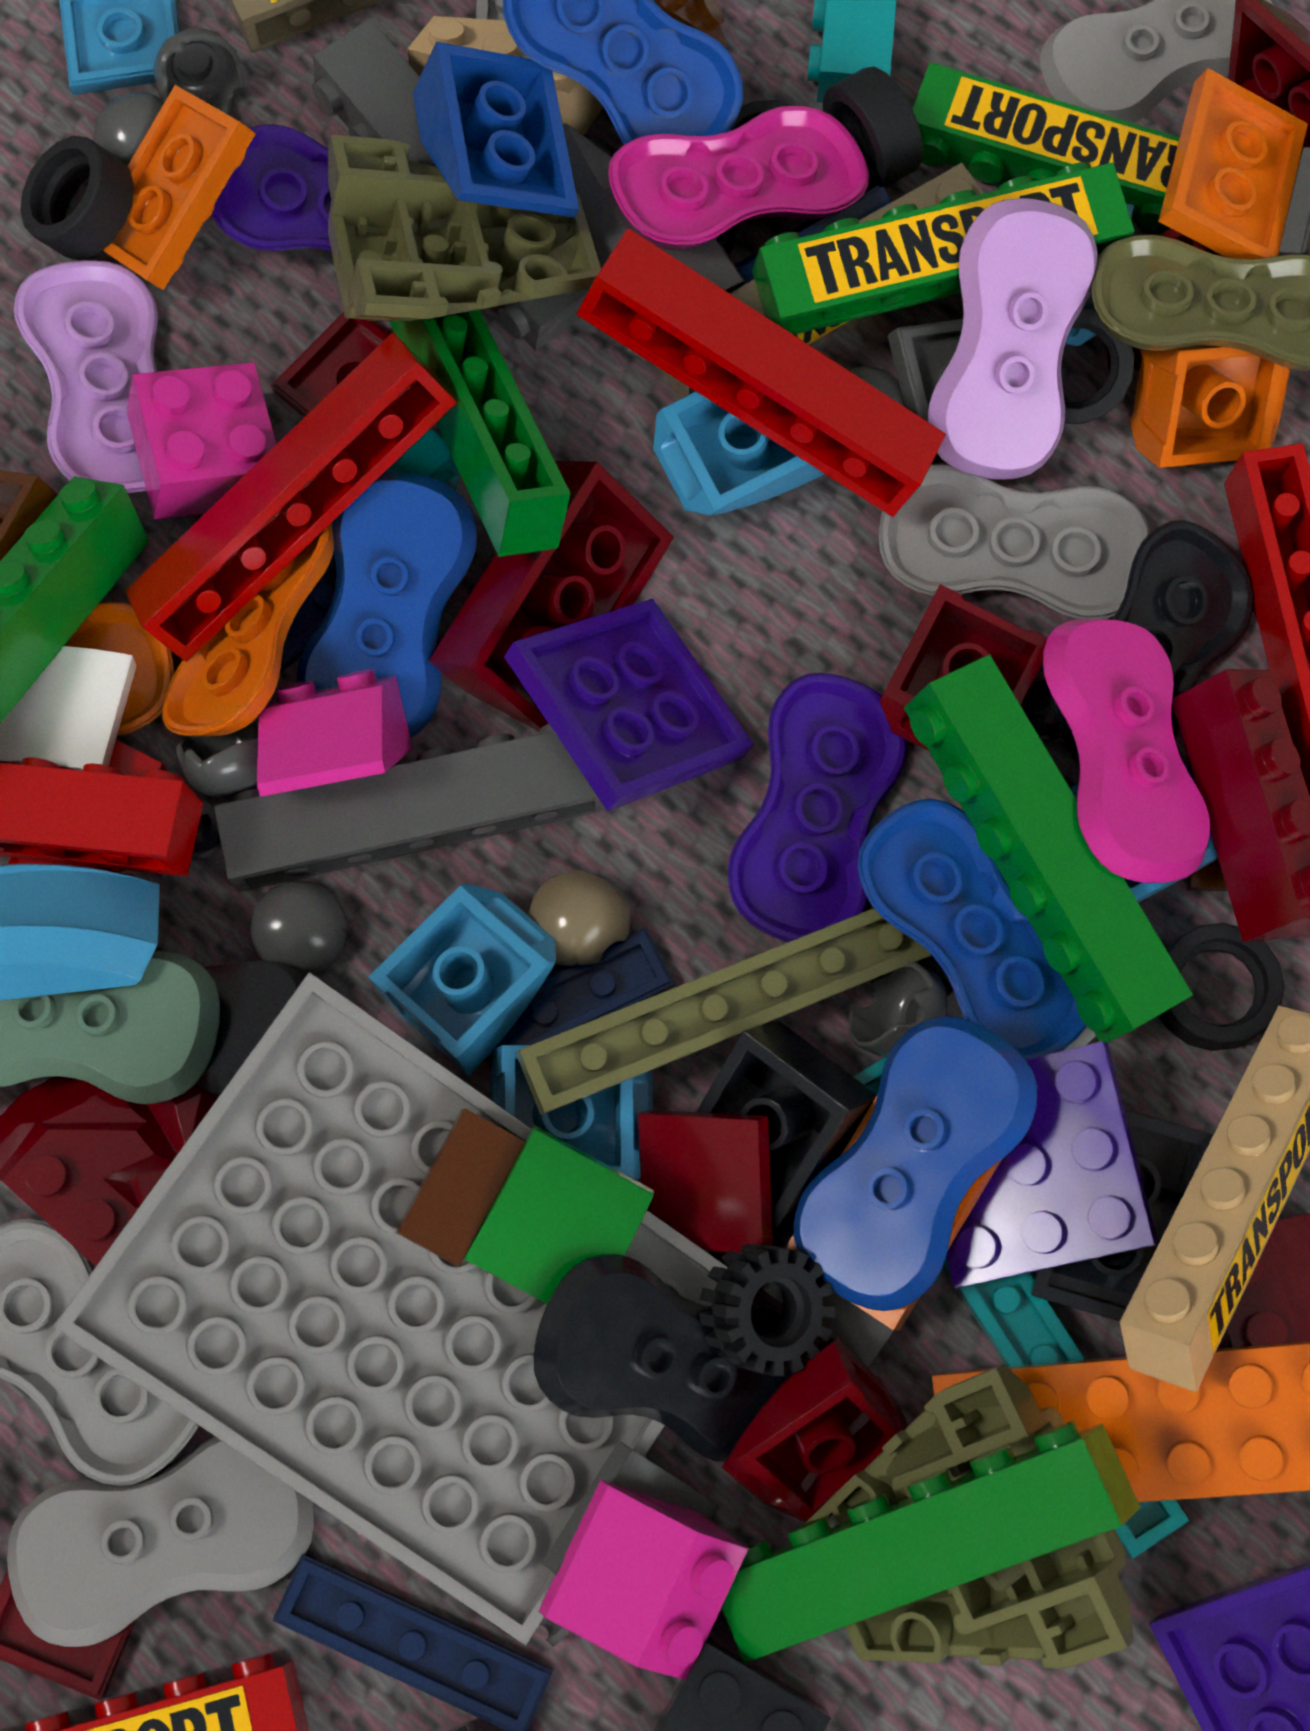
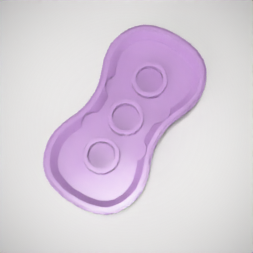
M1026 198L1007 199L994 203L980 213L971 224L963 240L959 257V279L964 312L961 335L950 363L935 386L928 407V422L946 433L937 452L938 455L951 467L963 473L999 480L1016 479L1030 475L1046 463L1061 439L1065 422V401L1061 376L1063 351L1068 334L1091 295L1092 279L1095 275L1098 260L1096 243L1088 225L1077 214L1063 206Z
M80 260L62 262L39 269L30 274L19 286L15 296L14 316L22 337L41 361L49 379L52 401L47 427V444L52 460L69 481L74 476L124 485L127 493L146 491L126 412L132 374L157 372L154 359V343L157 332L158 311L154 297L146 284L134 272L122 265L111 262Z

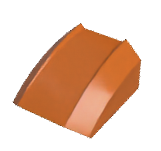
M1201 345L1164 351L1140 349L1141 363L1133 414L1129 417L1136 449L1158 468L1238 460L1242 452L1272 447L1281 421L1291 369L1246 351L1221 346Z

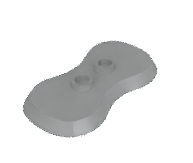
M1151 0L1143 6L1132 10L1091 14L1069 21L1055 30L1043 44L1040 54V66L1047 87L1055 100L1135 123L1149 114L1170 92L1182 85L1195 81L1207 68L1222 76H1228L1236 0Z
M947 463L931 464L921 486L894 517L883 511L881 512L879 546L884 565L891 575L906 587L926 595L934 596L940 584L959 594L981 590H1004L1031 597L1049 608L1073 618L1106 619L1115 616L1124 599L1133 559L1141 542L1150 534V530L1145 516L1138 507L1126 497L1112 490L1094 486H1077L1050 492H1024L1003 487L985 477L963 473Z
M28 1218L12 1220L0 1225V1378L19 1387L38 1404L46 1415L62 1451L78 1471L100 1483L114 1486L134 1485L150 1478L175 1458L191 1439L199 1425L53 1327L92 1273L86 1258L45 1221Z
M213 1435L203 1440L169 1467L158 1471L150 1478L137 1484L114 1486L100 1483L94 1479L72 1480L59 1483L32 1499L18 1515L11 1528L8 1541L7 1565L12 1595L22 1619L37 1637L47 1643L63 1647L94 1645L116 1635L148 1609L170 1597L197 1590L250 1591L264 1588L277 1582L296 1567L302 1554H306L311 1544L314 1529L313 1502Z

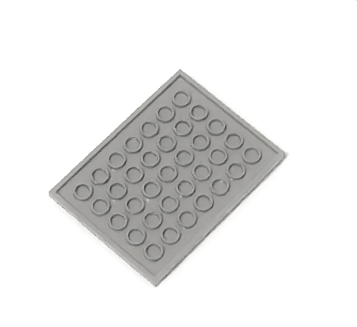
M309 972L53 1327L512 1637L527 1645L544 1618L538 1610L555 1577V1574L544 1566L542 1562L614 1447L620 1440L645 1457L665 1425L636 1415L598 1418L571 1415L558 1408L539 1388L534 1374L533 1354L535 1340L547 1304L464 1260V1258L460 1266H455L395 1233L461 1109H468L524 1141L531 1128ZM646 1211L624 1255L647 1266L676 1294L687 1300L712 1306V1303L700 1300L702 1288L715 1290L717 1282L707 1275L713 1266L728 1268L649 1211Z

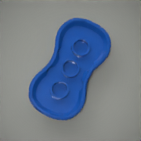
M502 0L503 16L508 31L521 51L539 65L565 75L587 88L604 106L623 144L636 138L653 134L710 136L731 131L743 102V82L739 68L732 55L719 41L707 33L673 19L653 0Z
M390 470L385 471L333 521V552L336 568L335 590L325 618L310 638L301 655L297 669V683L314 681L317 691L338 687L337 677L356 671L374 669L376 679L396 675L410 737H413L428 724L439 703L441 672L429 662V659L437 648L438 628L445 605L473 561L476 551L477 532L472 509L464 497L452 487L429 476L407 471Z
M931 798L917 800L894 810L870 831L861 846L858 857V871L864 892L874 909L888 923L921 944L940 964L953 987L963 1018L984 1026L1004 1038L1025 1060L1063 1051L1073 1043L1086 1028V1025L1079 1016L1077 1002L1060 973L1056 972L1047 962L1043 952V944L1027 917L1019 912L1013 904L1009 893V886L993 859L988 857L980 848L976 838V830L966 813L946 801Z
M940 1016L927 1019L912 1027L896 1042L884 1064L875 1107L867 1126L852 1147L813 1178L803 1191L798 1202L794 1217L793 1233L796 1249L809 1256L807 1261L816 1262L823 1269L824 1273L817 1278L818 1280L830 1282L833 1292L842 1298L867 1309L879 1311L900 1309L916 1301L933 1285L945 1262L955 1214L965 1194L978 1177L1008 1155L1021 1142L1033 1121L1037 1106V1084L1033 1070L1025 1058L1009 1042L991 1030L958 1017Z

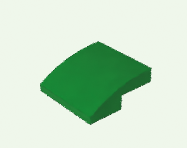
M534 1125L464 1256V1260L548 1304L562 1278L575 1265L595 1256L625 1255L654 1196V1191Z

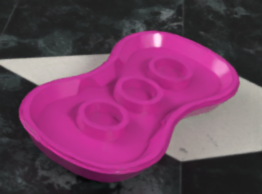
M805 106L777 107L761 113L734 130L716 135L653 134L642 136L624 144L617 150L609 162L608 170L613 196L637 233L657 247L676 250L698 247L719 236L732 226L753 219L766 217L819 219L832 216L857 202L864 195L869 184L866 160L851 133L832 115L819 109Z
M1082 618L1062 623L1055 627L1047 637L1043 650V670L1051 695L1072 730L1079 754L1080 779L1077 795V815L1083 837L1098 861L1113 874L1122 878L1142 883H1167L1186 878L1198 870L1205 858L1210 835V819L1205 801L1182 762L1176 746L1171 721L1174 681L1169 658L1155 636L1136 624L1102 618Z

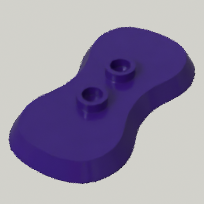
M274 124L248 127L256 135L246 150L243 162L234 170L215 202L212 217L219 228L232 239L254 249L280 251L317 248L331 251L328 236V219L332 201L328 186V148L308 135L290 127Z
M827 673L805 674L787 685L776 699L771 709L768 726L771 773L766 796L754 818L738 837L729 858L728 886L732 901L739 914L760 931L785 942L793 941L865 912L868 898L860 882L858 871L859 851L865 838L868 836L870 824L877 807L897 781L906 760V739L892 733L880 704L882 695L863 683L847 677Z

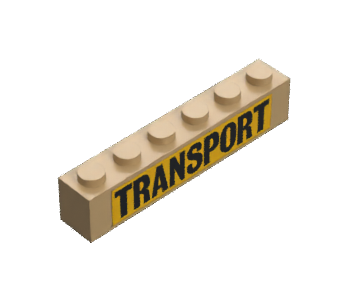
M1278 1006L1120 1320L1130 1369L1197 1393L1310 1152V1013L1283 1006Z

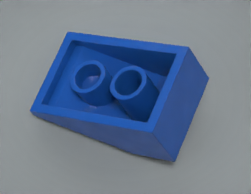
M436 42L413 91L420 141L457 200L575 218L579 211V205L552 70L539 65L529 58Z

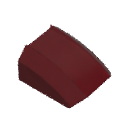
M941 584L936 590L880 699V704L892 733L928 750L927 747L921 744L915 737L911 729L910 718L904 710V707L925 686L990 654L1021 705L1043 662V650L1047 637L1031 629L1026 631L962 599L963 595Z
M839 1336L823 1347L813 1360H807L803 1364L804 1369L793 1373L776 1390L749 1423L721 1467L761 1503L805 1523L855 1474L864 1470L883 1452L882 1447L895 1434L909 1426L901 1408L879 1376L876 1377L843 1344Z

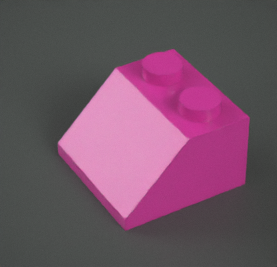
M366 669L337 677L338 687L316 691L314 681H305L276 689L278 698L268 703L259 714L257 787L260 797L383 774L411 751L413 746L396 675L376 679L375 670Z
M600 1479L564 1555L565 1559L557 1575L555 1574L538 1612L546 1619L636 1667L686 1680L705 1644L748 1548L699 1512Z

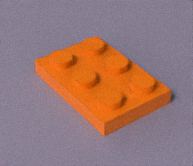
M1207 68L1193 84L1159 222L1227 258L1253 260L1278 256L1308 123Z
M174 85L127 166L130 169L134 183L132 206L124 226L103 251L164 291L172 275L181 267L185 253L201 226L211 216L215 202L234 170L243 162L246 150L256 133L235 118Z

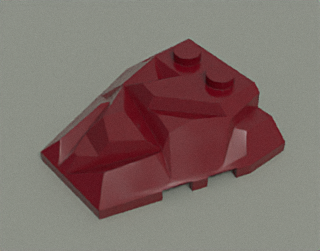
M54 1076L18 1096L0 1116V1180L96 1267L220 1095L210 1093L194 1085L184 1094L171 1100L154 1104H137L118 1099L83 1080Z

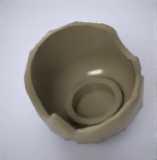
M574 870L557 874L545 881L534 894L528 913L530 918L555 938V963L560 966L599 963L603 952L611 944L617 941H625L629 934L630 906L621 890L611 882L585 870Z

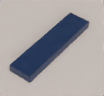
M302 1554L272 1620L505 1731H528L554 1670L308 1554Z

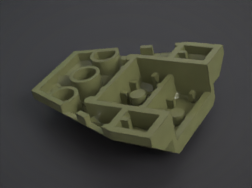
M330 134L328 146V186L332 201L328 219V236L345 318L400 322L436 318L590 289L600 272L601 266L579 193H576L579 211L575 218L459 201L437 167L408 159L409 144L392 139Z
M1004 1364L938 1392L924 1406L925 1410L905 1430L895 1434L882 1447L883 1452L864 1470L855 1474L806 1523L826 1516L830 1528L850 1520L846 1511L848 1508L884 1493L890 1505L911 1497L907 1488L908 1485L942 1470H947L951 1481L974 1473L969 1463L970 1461L1004 1446L1010 1445L1015 1457L1034 1450L1038 1447L1033 1437L1063 1424V1418L1052 1406L1039 1410L1029 1386ZM1113 1529L845 1626L859 1660L940 1663L947 1656L979 1657L980 1665L1002 1666L1008 1659L1042 1660L1043 1668L1066 1669L1128 1648L1134 1642L1130 1601L1118 1578L1126 1564L1125 1549L1116 1530Z

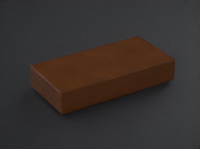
M461 1109L395 1233L447 1262L460 1266L525 1141L468 1109Z

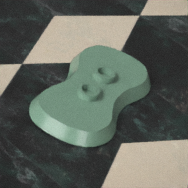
M158 951L153 953L142 979L136 985L1 1000L0 1087L41 1077L60 1076L83 1080L118 1099L131 1103L154 1104L180 1096L198 1082L207 1068L216 1044L220 1004L215 981L207 969L195 960L178 953Z

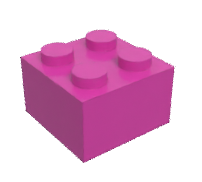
M254 362L132 374L126 413L154 520L205 514L277 444Z

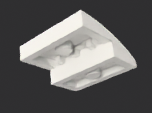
M63 646L0 724V762L21 765L23 758L33 757L54 762L61 769L82 771L83 766L89 763L109 766L137 666L133 655Z

